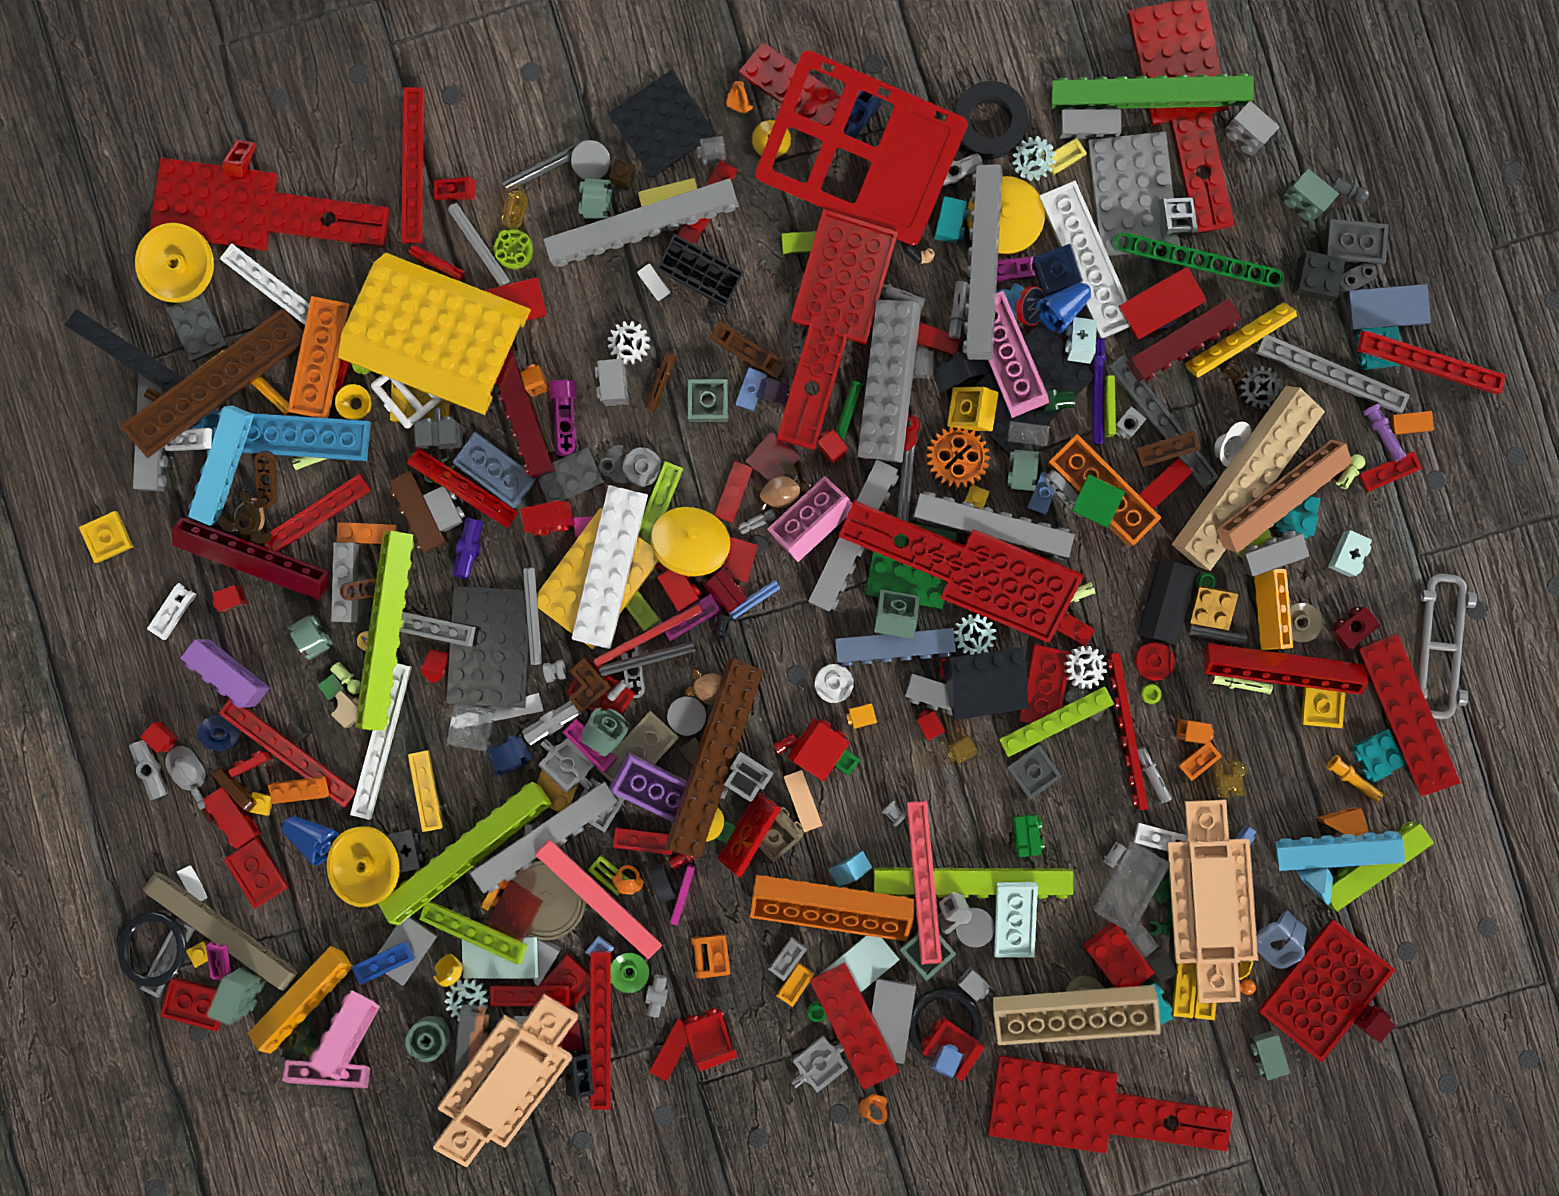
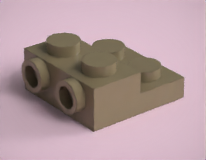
M781 807L759 846L773 863L804 835L801 824L796 821L793 822L789 818V812L784 807Z

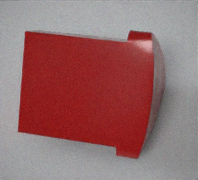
M433 649L429 650L424 664L420 667L422 674L429 682L435 683L443 677L449 660V653Z

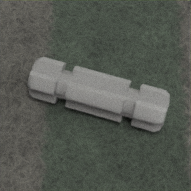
M768 510L763 515L760 514L749 519L746 523L739 524L740 532L745 534L750 529L753 530L766 524L767 521L775 520L774 512Z

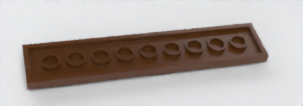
M282 308L124 422L120 427L148 459L300 348L304 332L286 310Z
M729 658L665 845L666 849L700 859L763 670L734 658Z

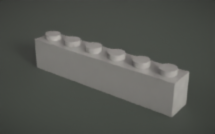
M140 374L138 376L137 413L153 402L144 397V393L148 388H152L162 395L167 392ZM135 445L133 489L164 491V487L167 484L165 467L168 465L165 446L147 459Z

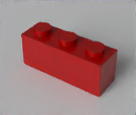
M223 787L203 799L206 810L213 814L217 827L225 832L228 843L235 847V849L243 847L262 834L249 813L241 808Z

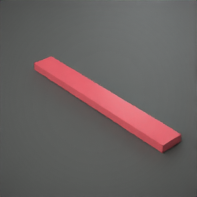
M927 801L908 802L907 814L921 964L942 963Z
M550 839L535 853L543 863L647 959L662 946V943Z

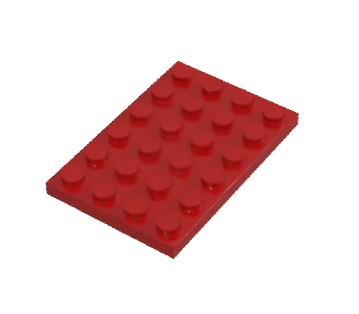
M1330 919L1305 950L1304 957L1293 965L1257 1011L1322 1063L1395 972V969L1335 920Z

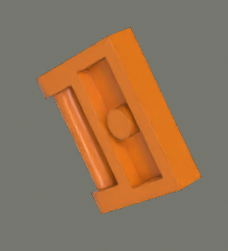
M726 934L691 938L696 963L695 978L731 974ZM707 943L710 970H704L701 944Z

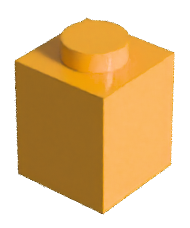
M872 703L848 709L849 713L846 714L848 724L853 725L854 729L877 723Z

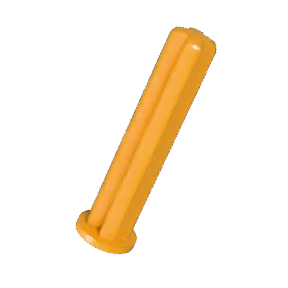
M261 376L252 382L284 416H292L294 414L287 412L289 403Z

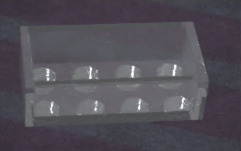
M1130 841L1092 910L1132 933L1171 863Z

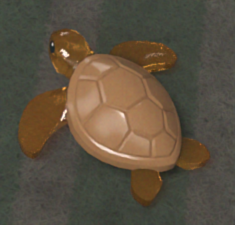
M694 669L692 677L695 679L692 687L687 688L685 694L688 696L696 694L702 702L713 705L723 676L716 673L702 676L699 670Z

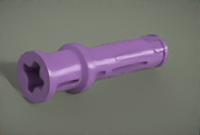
M1376 404L1365 410L1363 414L1367 415L1372 423L1371 428L1374 431L1377 430L1394 462H1397L1406 457V454L1388 425V418H1385L1379 409L1381 406Z

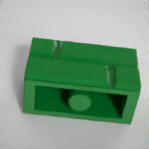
M1035 813L1011 816L1016 856L1042 855L1041 849H1044L1043 837L1039 836V830H1042L1041 818H1037Z

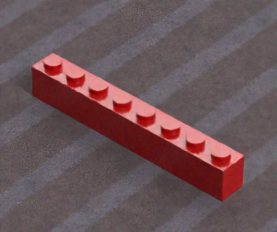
M1208 643L1203 654L1204 674L1359 695H1362L1368 684L1365 664Z

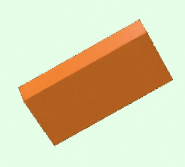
M1432 411L1391 415L1392 433L1399 435L1433 431Z

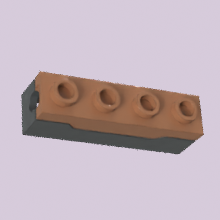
M462 1005L459 1017L454 1083L487 1039L488 1033H484V1028L488 1027L489 1015H486L485 1006Z

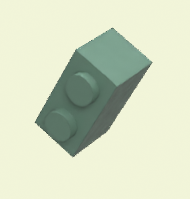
M1272 1030L1250 1037L1252 1044H1249L1253 1056H1256L1258 1063H1255L1259 1075H1262L1268 1081L1290 1074L1277 1033Z

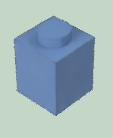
M953 1045L939 1046L930 1068L946 1077H953L963 1055L958 1053V1048Z

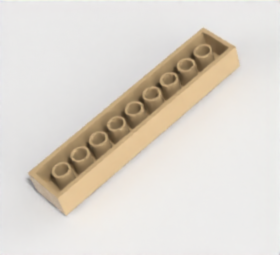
M1285 386L1172 545L1197 567L1211 571L1226 550L1223 548L1216 529L1273 485L1325 411L1301 388Z

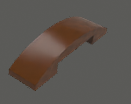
M721 321L718 322L710 336L711 340L733 355L777 379L786 364L785 360L759 347Z

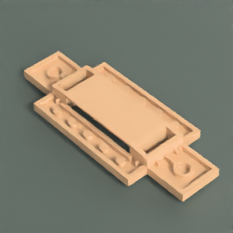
M1225 799L1184 801L1187 841L1167 842L1175 962L1196 963L1199 1003L1240 1002L1239 961L1258 960L1250 841L1248 838L1229 839ZM1190 863H1191V868H1192V883H1193L1194 912H1195V926H1196V941H1197V942H1195V930H1194V916H1193V901H1192V887H1191Z
M544 994L522 1025L504 1015L439 1103L438 1110L453 1119L436 1140L433 1149L467 1168L485 1142L488 1143L489 1140H492L506 1148L571 1061L572 1054L557 1045L577 1020L578 1014ZM509 1046V1049L506 1051V1053L503 1055V1057L501 1058V1060L498 1062V1064L495 1066V1068H494V1069L492 1070V1072L489 1074V1076L487 1077V1079L484 1081V1083L481 1085V1087H480V1088L478 1089V1091L475 1093V1095L473 1096V1098L470 1100V1102H469L468 1104H466L467 1101H468V1100L470 1099V1097L472 1096V1094L475 1092V1090L478 1088V1086H479V1085L481 1084V1082L484 1080V1078L486 1077V1075L489 1073V1071H490V1070L492 1069V1067L495 1065V1063L497 1062V1060L500 1058V1056L503 1054V1052H504V1051L506 1050V1048Z

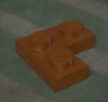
M585 657L570 670L574 677L582 684V687L568 699L582 713L612 686Z

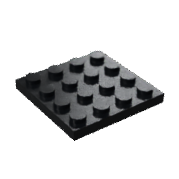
M672 69L608 113V116L652 179L716 135V132Z

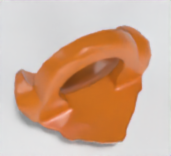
M735 81L730 93H728L727 107L741 113H747L754 106L750 105L744 83Z
M631 865L622 866L617 871V875L612 876L613 885L622 894L632 895L640 891L644 884L638 870ZM626 869L632 870L636 875V880H623L622 872Z
M873 1093L867 1098L862 1099L859 1104V1113L874 1124H882L888 1116L885 1108L887 1099ZM871 1104H874L881 1111L882 1118L880 1120H875L871 1117L869 1109Z

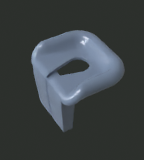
M1285 910L1277 922L1270 923L1256 931L1257 952L1270 965L1276 968H1287L1304 957L1305 949L1303 945L1307 928L1296 920L1288 910ZM1284 939L1287 942L1279 950L1271 946L1273 941Z

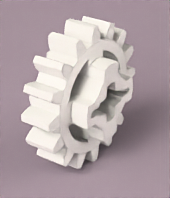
M631 321L630 326H627L626 322H623V327L617 324V331H610L613 337H608V341L612 343L608 345V348L614 349L611 355H618L616 359H623L625 365H627L628 360H631L633 365L635 364V359L641 362V355H648L645 349H650V345L646 344V342L650 341V338L644 337L647 334L646 329L641 331L642 326L639 324L635 327L633 321ZM626 331H634L635 333L630 334L626 333ZM620 335V343L616 346L617 338ZM624 337H626L627 340L629 339V341H632V346L634 349H632L631 346L629 347V345H626V340ZM641 340H642L641 348H640V350L638 351V349H637L638 343H640ZM628 352L632 353V355H624L623 353Z
M1080 646L1078 650H1071L1073 655H1066L1069 661L1063 663L1067 666V669L1063 671L1064 673H1069L1066 679H1073V686L1078 685L1080 689L1086 686L1089 689L1092 688V684L1098 686V680H1104L1101 674L1107 673V670L1103 669L1107 662L1101 661L1104 656L1097 655L1098 649L1092 650L1091 646L1086 648ZM1082 654L1087 655L1086 657H1084V659L1079 658V656ZM1087 676H1088V677H1092L1091 679H1089V680H1087V681L1083 680V679L1086 678Z

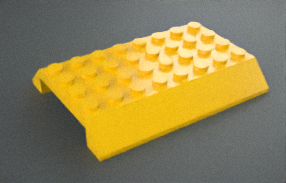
M385 253L373 263L341 333L338 358L485 415L493 398L491 395L493 386L519 327H524L531 309Z

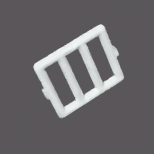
M381 375L371 383V388L385 403L384 407L389 412H392L405 428H410L414 425V422L420 420L444 400L429 394L432 399L422 406L406 385ZM390 379L417 411L411 417L407 418L382 389L381 385Z

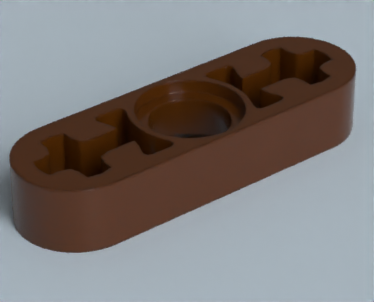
M264 450L254 458L257 499L264 498L266 494L268 498H271L270 501L267 499V504L264 506L269 508L278 500L276 460L272 452ZM264 457L266 460H268V463L265 464V461H263L261 458ZM263 474H266L270 477V484H266L263 482Z
M377 578L345 583L340 588V595L345 600L374 597ZM368 582L374 586V591L371 594L366 593L364 589ZM349 586L350 589L359 588L360 592L351 593V596L350 594H346V590L349 589Z
M219 766L212 773L214 778L241 808L250 812L255 807L257 801L235 777L231 778L228 769Z

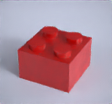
M557 500L520 509L524 531L532 533V536L550 535L553 531L564 532L568 531L570 526H575L570 502Z
M669 569L657 577L679 612L701 600L699 598L701 592L694 583L691 585L688 580L691 576L678 574Z

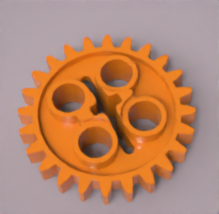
M949 427V432L947 433L945 429H942V436L937 433L935 435L936 440L931 439L930 444L932 446L927 448L930 454L926 455V459L931 461L926 465L933 467L929 473H936L934 480L942 479L940 485L948 482V488L952 484H955L956 490L960 484H962L964 489H966L967 483L973 486L975 484L974 479L978 482L981 480L979 474L985 475L986 472L982 468L989 467V464L984 462L990 459L989 456L985 455L989 452V449H983L986 441L980 442L981 435L975 437L974 430L968 433L967 429L961 431V428H957L954 431L953 427ZM953 441H961L963 447H955ZM967 446L971 447L962 455L961 459H957L949 469H945V466L951 463L955 456H958ZM939 454H947L949 460H941ZM973 454L976 457V461L970 462L967 459V455ZM959 467L962 470V474L956 475L953 472V468Z

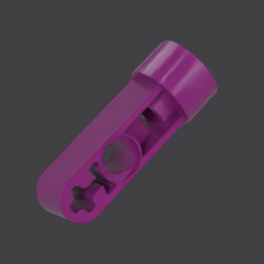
M556 380L548 382L549 400H552L554 450L557 455L564 457L571 454L575 449L573 400L577 399L576 381ZM559 407H568V409H559ZM561 422L568 425L567 432L561 431L559 427ZM569 436L565 439V445L569 448L565 450L561 448V445L564 443V437Z

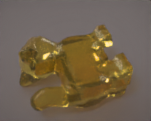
M1231 760L1232 774H1223V764L1221 761H1217L1215 763L1217 767L1215 783L1218 788V796L1220 798L1230 797L1229 790L1231 789L1233 790V795L1246 796V792L1243 790V776L1248 771V766L1244 765L1241 761Z

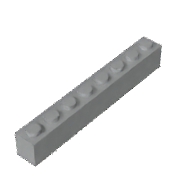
M876 460L857 501L879 510L881 504H886L891 494L888 493L890 485L895 486L899 478L896 475L898 469ZM839 537L808 602L828 612L831 609L835 610L840 600L836 597L839 591L844 592L848 583L845 579L848 573L852 575L857 565L853 562L856 556H861L864 547Z
M605 781L470 874L483 893L486 891L492 893L501 887L499 883L502 880L506 879L508 882L517 876V870L520 868L526 870L533 865L532 860L537 857L535 853L549 839L558 847L567 842L566 837L571 833L574 836L584 830L583 825L588 822L592 825L599 820V814L604 811L608 814L617 807L615 803L619 801L618 798L611 792L609 785Z

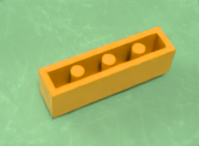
M1274 569L1255 575L1254 583L1256 586L1261 650L1293 648L1286 569Z

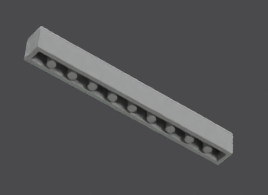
M1000 164L977 165L976 173H973V185H976L975 191H972V203H975L974 210H971V222H974L973 228H970V240L973 241L972 247H969L971 265H968L967 270L968 277H970V284H967L966 288L969 303H966L965 306L968 322L964 324L967 341L963 342V352L967 354L969 360L993 359L1002 169Z
M729 178L545 238L544 242L550 262L554 266L562 267L573 260H584L591 254L599 255L610 248H621L628 242L636 243L647 236H658L665 230L673 231L684 224H695L702 218L710 219L721 212H732L736 207H739L731 179Z

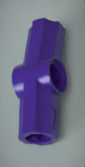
M466 518L462 538L459 539L456 548L457 557L452 575L463 579L470 578L474 560L477 559L480 551L479 540L483 521Z

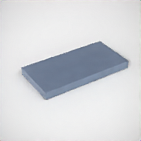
M1427 284L1347 292L1351 331L1375 327H1400L1431 323Z
M477 432L472 434L451 462L513 509H516L538 479H533L530 474L527 475L524 467Z

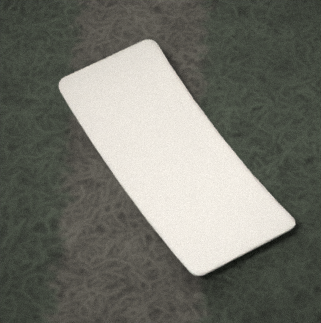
M650 264L637 272L657 301H660L670 293Z
M191 866L177 871L189 893L200 901L207 899L205 890Z

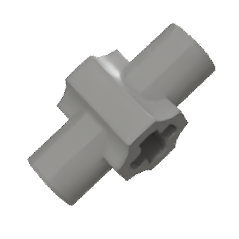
M654 975L653 984L648 987L645 1002L649 1004L648 1016L659 1017L661 1006L665 1007L668 989L665 988L666 976Z

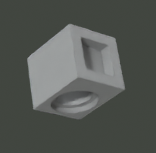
M1131 406L1116 422V434L1122 439L1131 438L1145 422L1146 418ZM1125 420H1129L1132 423L1131 429L1125 428Z
M971 967L957 980L959 986L976 1001L979 998L983 999L989 992L988 988L990 986L988 982Z

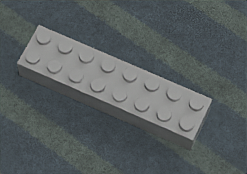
M876 301L858 457L866 460L900 463L903 461L921 306L914 301Z
M930 492L919 494L916 499L911 517L913 521L970 535L972 529H975L1026 551L1060 560L1069 558L1075 534L1070 533L1069 529L1062 527L1052 529L1050 524L1043 522L1034 524L1031 523V519L1024 517L1015 519L1012 518V514L1006 512L996 514L993 513V509L982 507L981 509L973 508L974 504L962 502V504L954 503L955 499L943 497V499L935 498L936 494Z

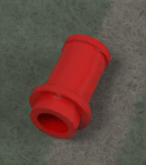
M789 733L788 737L774 743V748L780 755L794 747L798 742V738L795 733Z
M679 853L668 860L673 870L687 862H693L692 860L695 857Z

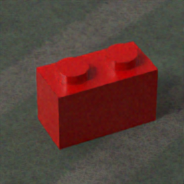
M826 430L818 437L817 448L831 465L847 453L848 447L834 430L831 432Z

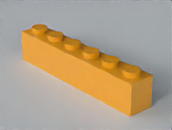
M330 946L248 1032L257 1051L270 1054L275 1051L280 1043L292 1033L299 1023L352 969V964L342 950Z

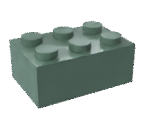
M242 966L225 976L221 981L207 1016L228 1025L239 1021L241 1017L246 1016L247 1013L253 1011L256 1007V996L265 985L264 978L246 966Z

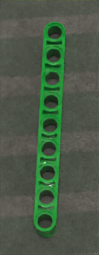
M1118 233L1111 239L1113 249L1120 252L1265 287L1280 286L1284 280L1282 271L1275 268L1130 233ZM1121 236L1126 240L1124 247L1118 245V239ZM1139 241H1142L1145 245L1142 252L1137 249ZM1159 245L1163 248L1161 256L1156 254V248ZM1177 250H1180L1182 253V258L1179 261L1175 259ZM1196 255H1199L1201 258V262L1199 265H1195L1194 263V257ZM1215 259L1219 261V268L1217 270L1212 266ZM1234 264L1238 266L1236 274H1233L1231 271V267ZM1253 268L1257 272V275L1254 279H1252L1250 276V272ZM1271 273L1275 275V281L1273 283L1269 281V276Z

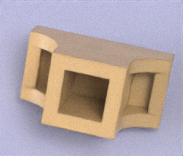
M341 690L335 696L338 706L331 715L344 728H349L356 722L359 698H354L346 690Z

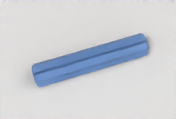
M776 580L772 581L749 596L729 615L733 619L737 618L778 591L780 585Z

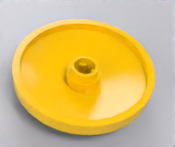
M1002 176L998 255H1013L1026 250L1040 235L1045 221V209L1040 200V195L1029 183L1016 177ZM972 197L967 207L969 208V213L966 221L969 232L974 222H971V210H974L975 203H972Z
M166 223L153 228L143 237L136 251L135 269L141 285L152 296L170 303H182L196 298L206 289L213 275L214 258L209 243L198 231L183 224Z
M680 507L664 513L655 522L651 534V546L657 559L668 569L682 575L701 576L714 572L725 562L730 549V537L724 524L713 514L698 508Z
M361 826L348 829L341 833L330 847L327 857L328 879L335 893L346 903L357 907H368L378 904L392 893L398 880L399 859L396 849L390 839L375 828Z

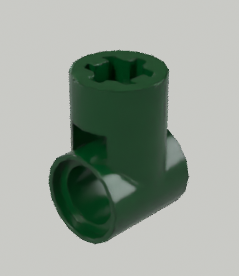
M1046 390L1049 403L1042 405V412L1059 411L1060 408H1074L1073 391L1058 392V390Z

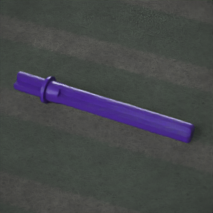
M1096 338L1095 354L1092 359L1094 373L1092 396L1093 444H1102L1104 435L1105 359H1107V356H1104V338Z

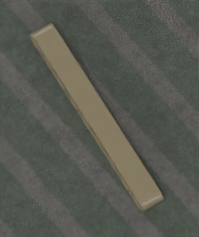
M155 872L144 886L143 891L148 896L215 944H221V947L227 945L229 954L278 989L286 990L298 972L294 967L164 874Z

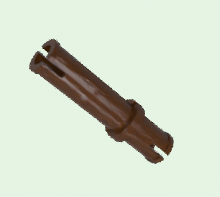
M667 352L664 353L660 368L656 370L657 376L645 408L655 412L668 377L672 375L670 372L676 359L675 355ZM666 365H667V368H666V370H665L664 376H663V378H662V380H661V377H662V375H663L664 369H665V367H666ZM660 384L659 389H658V392H657L656 397H655V399H654V396H655V393H656V391H657L658 385Z

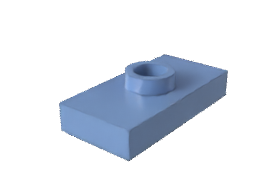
M748 368L735 405L754 412L767 374Z
M1042 471L1027 508L1046 515L1055 492L1044 480L1048 473Z

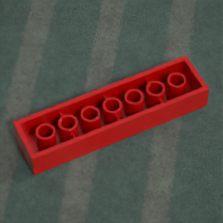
M1394 633L1357 647L1420 796L1423 797L1461 784L1399 635Z

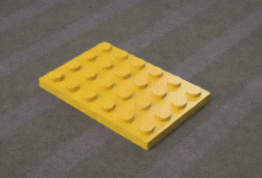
M602 508L597 511L537 593L538 608L572 634L603 511ZM639 536L619 615L659 562L652 550V546ZM585 643V644L588 645L591 649H595L596 646H597V645Z

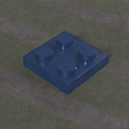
M1072 244L1064 245L1033 258L1045 295L1065 289L1078 282H1083Z

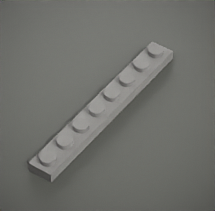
M1266 335L1261 339L1256 353L1372 403L1379 404L1398 414L1403 413L1410 396L1407 393L1270 335Z

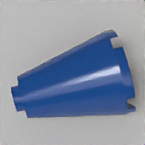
M1078 282L1040 299L1036 303V309L1039 308L1041 311L1038 314L1040 319L1049 330H1057V334L1062 333L1091 298V288L1086 283Z
M296 816L286 818L281 825L282 833L309 863L316 866L327 859L331 845L339 836V833L334 829Z

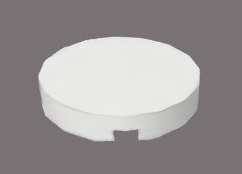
M829 664L817 673L815 689L823 700L829 703H838L844 701L851 694L853 678L845 667L839 664Z

